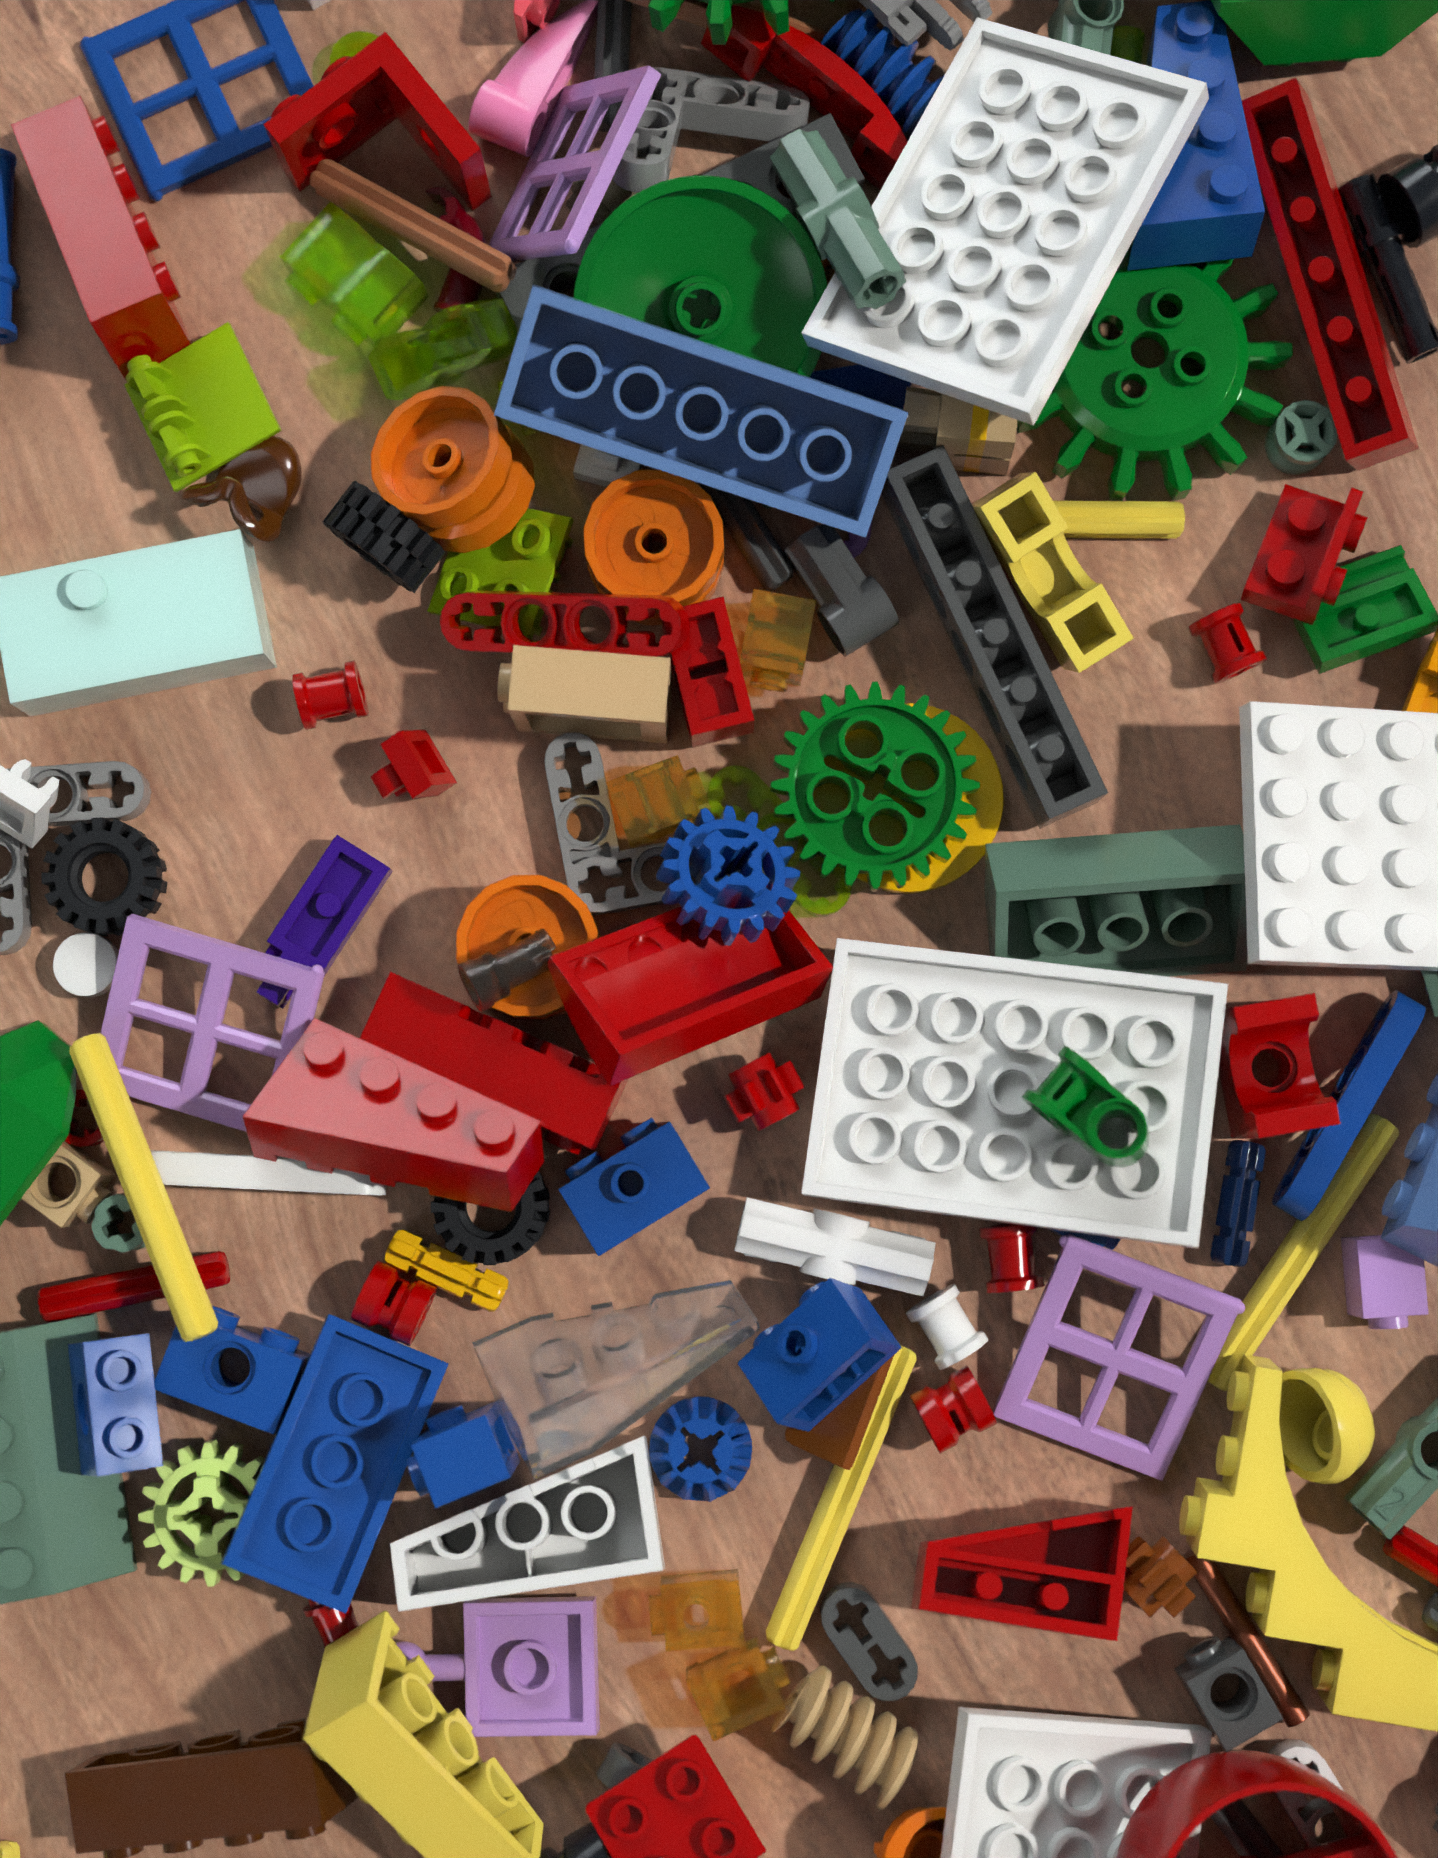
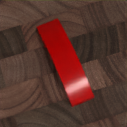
M732 5L731 7L733 25L726 45H713L707 25L701 45L743 79L750 82L764 67L785 85L804 92L809 98L810 105L823 116L831 113L838 128L855 141L851 153L864 178L879 190L882 189L908 141L887 106L854 69L823 44L804 32L789 25L788 32L777 35L766 21L763 13L741 6Z

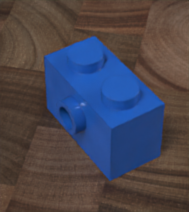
M652 1117L622 1135L620 1139L626 1148L609 1159L603 1161L599 1152L596 1151L565 1170L571 1182L558 1190L598 1257L710 1189L709 1184L670 1121L658 1127Z
M829 1278L827 1281L820 1282L809 1288L801 1296L799 1306L780 1324L772 1325L762 1331L753 1342L754 1348L737 1363L777 1424L809 1432L902 1347L861 1288Z
M497 1401L465 1413L463 1405H459L426 1419L425 1421L429 1429L425 1430L410 1445L414 1456L406 1459L408 1471L416 1491L420 1496L429 1493L435 1508L511 1478L521 1461Z

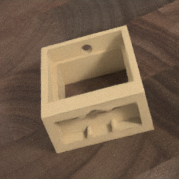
M513 645L512 664L501 663L498 702H503V712L510 714L517 731L558 735L581 733L595 738L667 743L672 694L670 658Z

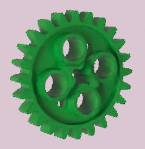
M872 682L867 699L859 700L851 684L846 685L843 705L838 707L830 697L824 694L820 698V708L823 714L821 718H817L805 710H802L799 714L800 723L806 731L804 735L792 731L785 732L783 741L794 751V755H775L773 765L789 774L787 778L771 782V792L788 796V801L774 808V818H793L794 824L784 833L783 839L785 842L795 841L800 838L806 841L807 844L799 857L802 863L816 855L824 858L820 872L821 878L825 879L836 867L845 869L844 888L850 889L860 873L867 874L871 892H877L882 880V874L889 873L893 883L900 889L906 883V868L911 867L917 875L925 879L930 875L929 864L926 859L928 855L943 863H946L951 858L948 848L943 843L944 838L961 843L965 840L967 833L954 821L956 818L970 819L976 815L977 809L961 800L962 796L975 793L980 788V782L962 778V772L968 770L976 763V756H957L955 749L960 746L967 735L964 731L946 736L942 729L947 723L950 713L946 710L932 719L925 715L929 702V696L926 694L911 707L905 704L904 685L899 684L891 700L882 699L878 682ZM856 729L869 730L876 735L880 743V751L870 758L856 757L848 751L845 745V737L849 732ZM827 756L838 759L845 767L865 780H871L875 773L883 775L886 778L883 789L894 797L923 808L925 811L924 817L917 818L911 815L902 805L885 794L879 793L873 801L866 799L863 796L865 784L862 781L844 772L831 769L825 765L824 759ZM919 760L925 762L932 768L935 774L934 785L927 790L917 791L911 789L904 783L901 777V767L910 761ZM826 783L839 785L848 796V806L837 814L822 812L813 801V792L817 787ZM879 815H889L896 818L903 828L902 841L894 846L878 844L869 833V822Z

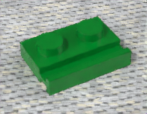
M1402 545L1341 566V568L1347 569V573L1334 606L1322 602L1313 625L1297 619L1293 620L1319 674L1436 632L1438 628V614L1414 568H1409L1404 558L1405 551Z

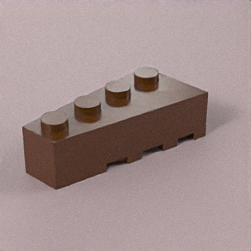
M305 1718L278 1723L277 1728L255 1733L248 1737V1742L243 1743L241 1742L240 1730L214 1734V1736L190 1743L186 1753H182L181 1742L178 1740L98 1754L64 1773L76 1854L103 1851V1858H127L144 1850L143 1846L163 1844L164 1853H180L201 1846L205 1839L223 1838L224 1845L228 1847L242 1846L261 1840L265 1836L264 1833L285 1831V1836L288 1840L309 1838L323 1833L326 1830L325 1823L359 1797L356 1795L353 1787L327 1762L320 1760L313 1753L309 1744L303 1739L306 1728Z

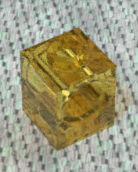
M753 589L740 659L743 676L751 677V686L774 692H786L788 684L801 686L816 600Z
M678 755L606 782L630 849L674 833L683 819L694 824L699 813L698 806L708 803L696 768L692 767L684 771Z

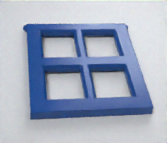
M174 0L91 38L83 37L81 39L80 48L150 199L160 201L165 194L273 147L263 125L271 117L240 130L220 85L275 62L290 96L296 94L301 96L313 87L312 81L274 0H246L266 44L214 68L210 67L191 24L245 0ZM168 35L188 79L133 103L113 59ZM197 96L217 141L162 165L142 120Z

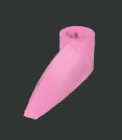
M585 0L554 18L544 29L538 30L518 49L494 81L490 79L483 83L470 112L469 131L471 134L526 157L531 156L563 88L567 86L591 33L598 14V1Z

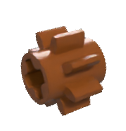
M1140 1536L1129 1544L1124 1590L1150 1618L1162 1606L1175 1618L1196 1598L1186 1583L1197 1574V1571L1164 1536L1159 1538L1151 1547Z

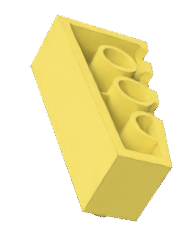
M386 1610L325 1647L303 1739L309 1744L313 1753L320 1760L327 1762L353 1787L356 1795L364 1803L370 1804L396 1829L403 1842L413 1846L424 1858H540L544 1823L496 1758L492 1757L485 1762L480 1758L477 1743L472 1733L473 1727L459 1708L448 1714L431 1692L427 1684L432 1682L434 1674L422 1658L417 1655L408 1661L392 1639L398 1633L399 1627Z

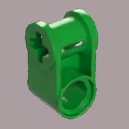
M1064 1046L1058 1053L1060 1062L1035 1091L1027 1089L1021 1098L1042 1118L1063 1134L1071 1136L1101 1162L1111 1167L1120 1168L1135 1164L1143 1157L1149 1143V1131L1144 1113L1136 1104L1114 1088L1088 1061L1072 1049ZM1118 1117L1131 1121L1137 1128V1136L1133 1143L1122 1149H1111L1105 1146L1099 1140V1132L1103 1124L1109 1119Z

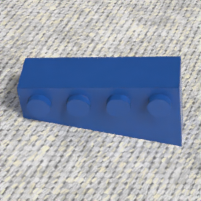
M1211 0L1157 6L1146 66L1206 82L1209 100L1130 245L1127 271L1252 257L1265 215V207L1225 22L1218 15Z

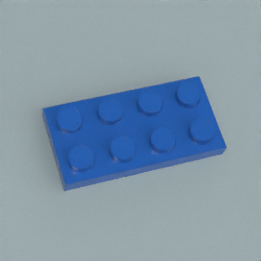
M328 1314L221 1564L346 1614L407 1467L406 1459L410 1458L413 1452L410 1445L420 1435L449 1363Z

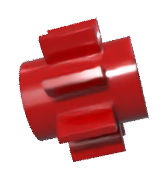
M767 1053L728 1074L735 1090L726 1094L724 1098L737 1123L750 1117L759 1132L800 1110L793 1094L805 1088L791 1060L778 1067L771 1053Z

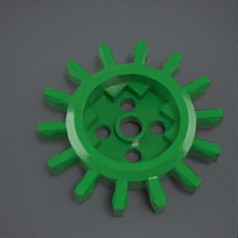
M1127 250L1034 426L1018 420L1017 432L1021 433L1037 429L1046 421L1059 416L1062 422L1074 434L1058 451L1052 472L1059 478L1063 479L1077 469L1084 454L1092 447L1114 458L1113 469L1107 481L1109 500L1123 501L1135 482L1136 461L1159 460L1163 471L1164 485L1172 501L1185 499L1192 489V473L1184 452L1191 450L1199 444L1202 445L1215 463L1229 475L1238 470L1248 458L1241 445L1221 424L1229 412L1240 415L1254 424L1271 427L1279 417L1284 405L1270 396L1248 389L1244 386L1248 369L1271 371L1285 367L1293 356L1292 343L1274 340L1248 342L1243 322L1261 316L1272 305L1278 296V292L1274 284L1271 283L1255 287L1245 295L1232 300L1216 281L1229 270L1234 259L1205 262L1199 269L1191 264L1127 271L1129 250ZM1161 301L1174 303L1178 309V316L1174 318L1162 316L1157 309V304ZM1105 322L1113 323L1119 329L1120 337L1114 340L1105 339L1100 335L1098 326ZM1142 338L1153 339L1162 346L1165 360L1160 366L1155 368L1142 367L1133 359L1131 345L1136 340ZM1186 358L1196 360L1201 366V374L1197 376L1185 374L1181 369V360ZM1126 380L1138 382L1143 389V395L1138 398L1126 396L1122 391L1121 383Z

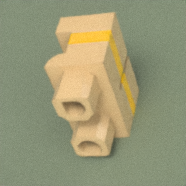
M907 387L904 410L908 412V416L901 434L900 449L931 451L944 445L956 471L1007 475L1015 446L1018 420L931 389Z

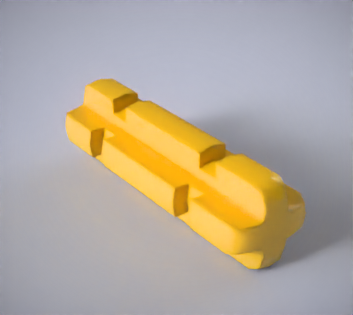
M398 1230L391 1239L385 1253L384 1261L386 1264L404 1273H407L409 1268L417 1271L415 1278L421 1279L461 1299L464 1294L472 1296L470 1303L489 1312L495 1311L500 1306L508 1289L509 1280L506 1276L489 1268H486L484 1273L477 1271L478 1263L463 1260L462 1256L434 1243H431L429 1248L421 1245L423 1238L406 1230Z

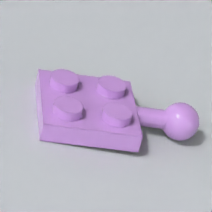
M596 1596L482 1598L465 1601L463 1603L464 1654H425L414 1643L407 1641L396 1642L408 1661L417 1655L422 1658L434 1674L432 1681H465L466 1719L473 1727L472 1733L474 1737L597 1735L600 1730Z

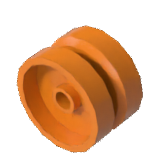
M440 386L418 392L394 409L378 431L371 452V474L381 497L388 504H392L399 509L400 513L414 521L421 530L427 532L433 538L432 540L437 542L444 551L466 553L489 547L512 531L528 509L535 487L534 465L523 443L508 426L504 425L500 417L494 416L495 410L485 399L467 388Z
M658 469L636 470L612 481L593 501L583 528L584 548L589 576L598 594L662 595L675 599L682 606L709 600L714 595L724 569L723 520L711 496L692 480ZM652 542L664 544V549L661 552L649 553ZM623 606L627 617L629 607ZM656 609L654 617L634 622L646 626L662 625L659 609Z
M512 875L486 886L467 905L456 931V960L467 986L487 1006L518 1020H549L566 1013L547 965L549 957L600 938L601 935L588 906L567 885L543 875ZM527 935L535 936L539 943H541L539 954L532 959L521 958L517 952L518 949L525 947V936Z

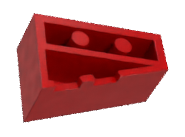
M1133 1506L920 1542L911 1608L1118 1642Z

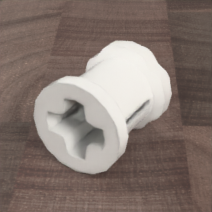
M955 1284L935 1292L906 1312L910 1322H918L937 1352L938 1355L934 1361L940 1370L971 1355L988 1341L983 1331H975L956 1298L960 1292Z

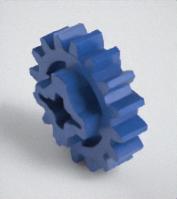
M726 805L720 818L715 820L713 814L707 808H703L699 811L694 824L686 819L679 823L673 834L674 838H668L660 854L664 861L656 874L657 880L670 884L662 897L663 904L673 905L679 903L683 909L676 922L680 926L690 922L692 919L699 922L698 938L705 940L712 929L721 931L724 945L731 946L739 931H742L744 937L750 943L756 942L764 927L772 932L778 927L785 916L783 912H788L797 897V894L791 889L800 877V870L785 867L795 851L792 846L777 848L774 840L780 829L776 825L766 829L764 832L756 827L758 813L752 811L743 822L736 820L733 806ZM691 875L695 877V884L691 878ZM717 877L722 878L720 881L716 882Z

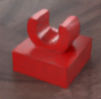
M426 729L398 731L380 745L391 763L370 777L383 799H386L393 793L396 797H400L407 792L412 799L439 796L457 783Z

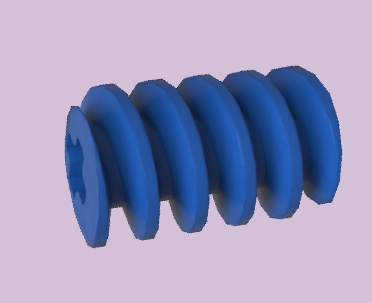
M861 9L850 11L823 37L821 44L845 61L876 92L900 128L903 127L902 132L908 141L944 75L933 82L928 79L936 63V60L931 55L917 64L911 61L919 45L917 40L908 47L905 44L897 47L894 44L896 37L887 26L882 29L877 26L879 20L874 17V13L870 9H866L864 12Z

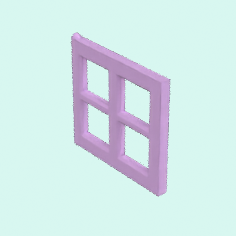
M648 65L565 86L492 236L489 246L509 256L512 262L576 253L662 74ZM623 101L600 150L588 152L610 104ZM587 110L566 156L554 159L576 112ZM585 180L563 228L550 231L573 182ZM551 186L529 234L518 236L539 189Z
M131 914L127 916L101 1034L106 1037L129 1097L247 1132L242 1116L251 1104L206 1091L218 1041L275 1058L273 1075L313 1021L325 972L321 965L309 967L139 915ZM150 948L208 965L196 1015L138 998ZM234 973L293 990L281 1041L223 1024ZM134 1016L192 1033L180 1083L123 1066Z
M1071 1234L1063 1235L1059 1239L1062 1249L993 1408V1414L995 1417L1163 1481L1237 1314H1242L1245 1311V1305L1241 1299ZM1083 1268L1136 1288L1113 1341L1061 1321ZM1153 1295L1206 1315L1183 1368L1130 1348ZM1049 1346L1102 1366L1079 1418L1027 1398ZM1119 1373L1171 1393L1149 1444L1096 1425Z

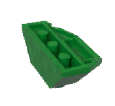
M1211 0L1218 15L1263 65L1288 67L1303 62L1329 60L1349 62L1355 58L1381 57L1438 12V0Z
M39 1020L0 1036V1226L69 1135L76 1099L77 1071L69 1053L71 1045Z

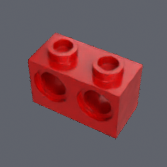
M724 597L683 606L688 614L690 623L688 637L683 645L669 653L692 748L753 733L755 720ZM662 620L664 635L671 633L672 626L671 622Z

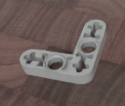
M652 67L662 75L612 180L619 187L635 193L659 182L669 180L680 129L771 142L807 124L810 107L809 98L797 88L752 80L749 82L745 79Z
M565 733L556 737L546 750L545 770L568 887L588 906L592 915H606L663 904L662 897L665 891L649 889L641 879V870L649 859L660 856L666 842L620 851L603 762L597 745L588 736L581 733ZM577 747L580 756H591V763L582 766L583 783L585 790L598 785L599 795L579 794L561 802V791L573 792L571 778L567 770H556V762H560L566 757L565 749ZM591 807L602 815L604 827L596 839L579 841L569 834L567 821L570 815L578 808ZM632 861L631 879L638 893L637 897L625 899V885L606 890V901L601 903H594L590 893L580 894L579 885L589 881L588 871L600 869L603 877L606 879L621 877L623 874L618 864Z
M118 761L31 767L30 778L27 781L36 788H41L50 778L55 777L67 780L72 788L71 803L62 812L49 813L48 827L69 826L79 821L89 824L92 823L91 818L100 817L109 821L114 819L121 822L132 820L145 811L151 797L149 781L143 773L125 762ZM120 775L124 782L135 787L134 794L124 796L123 807L117 808L116 802L108 797H89L93 809L92 811H86L88 792L83 778L86 776H90L88 785L94 789L115 787L116 776ZM0 829V846L6 847L12 857V867L9 873L0 879V893L11 890L14 893L13 899L0 897V912L2 916L13 919L14 922L13 930L4 931L2 942H0V955H9L16 953L24 947L31 935L29 856L27 845Z

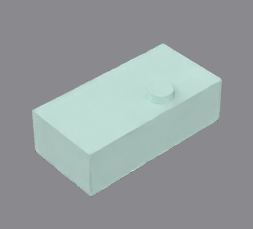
M241 529L0 576V651L9 701L11 705L29 716L277 668L254 546Z

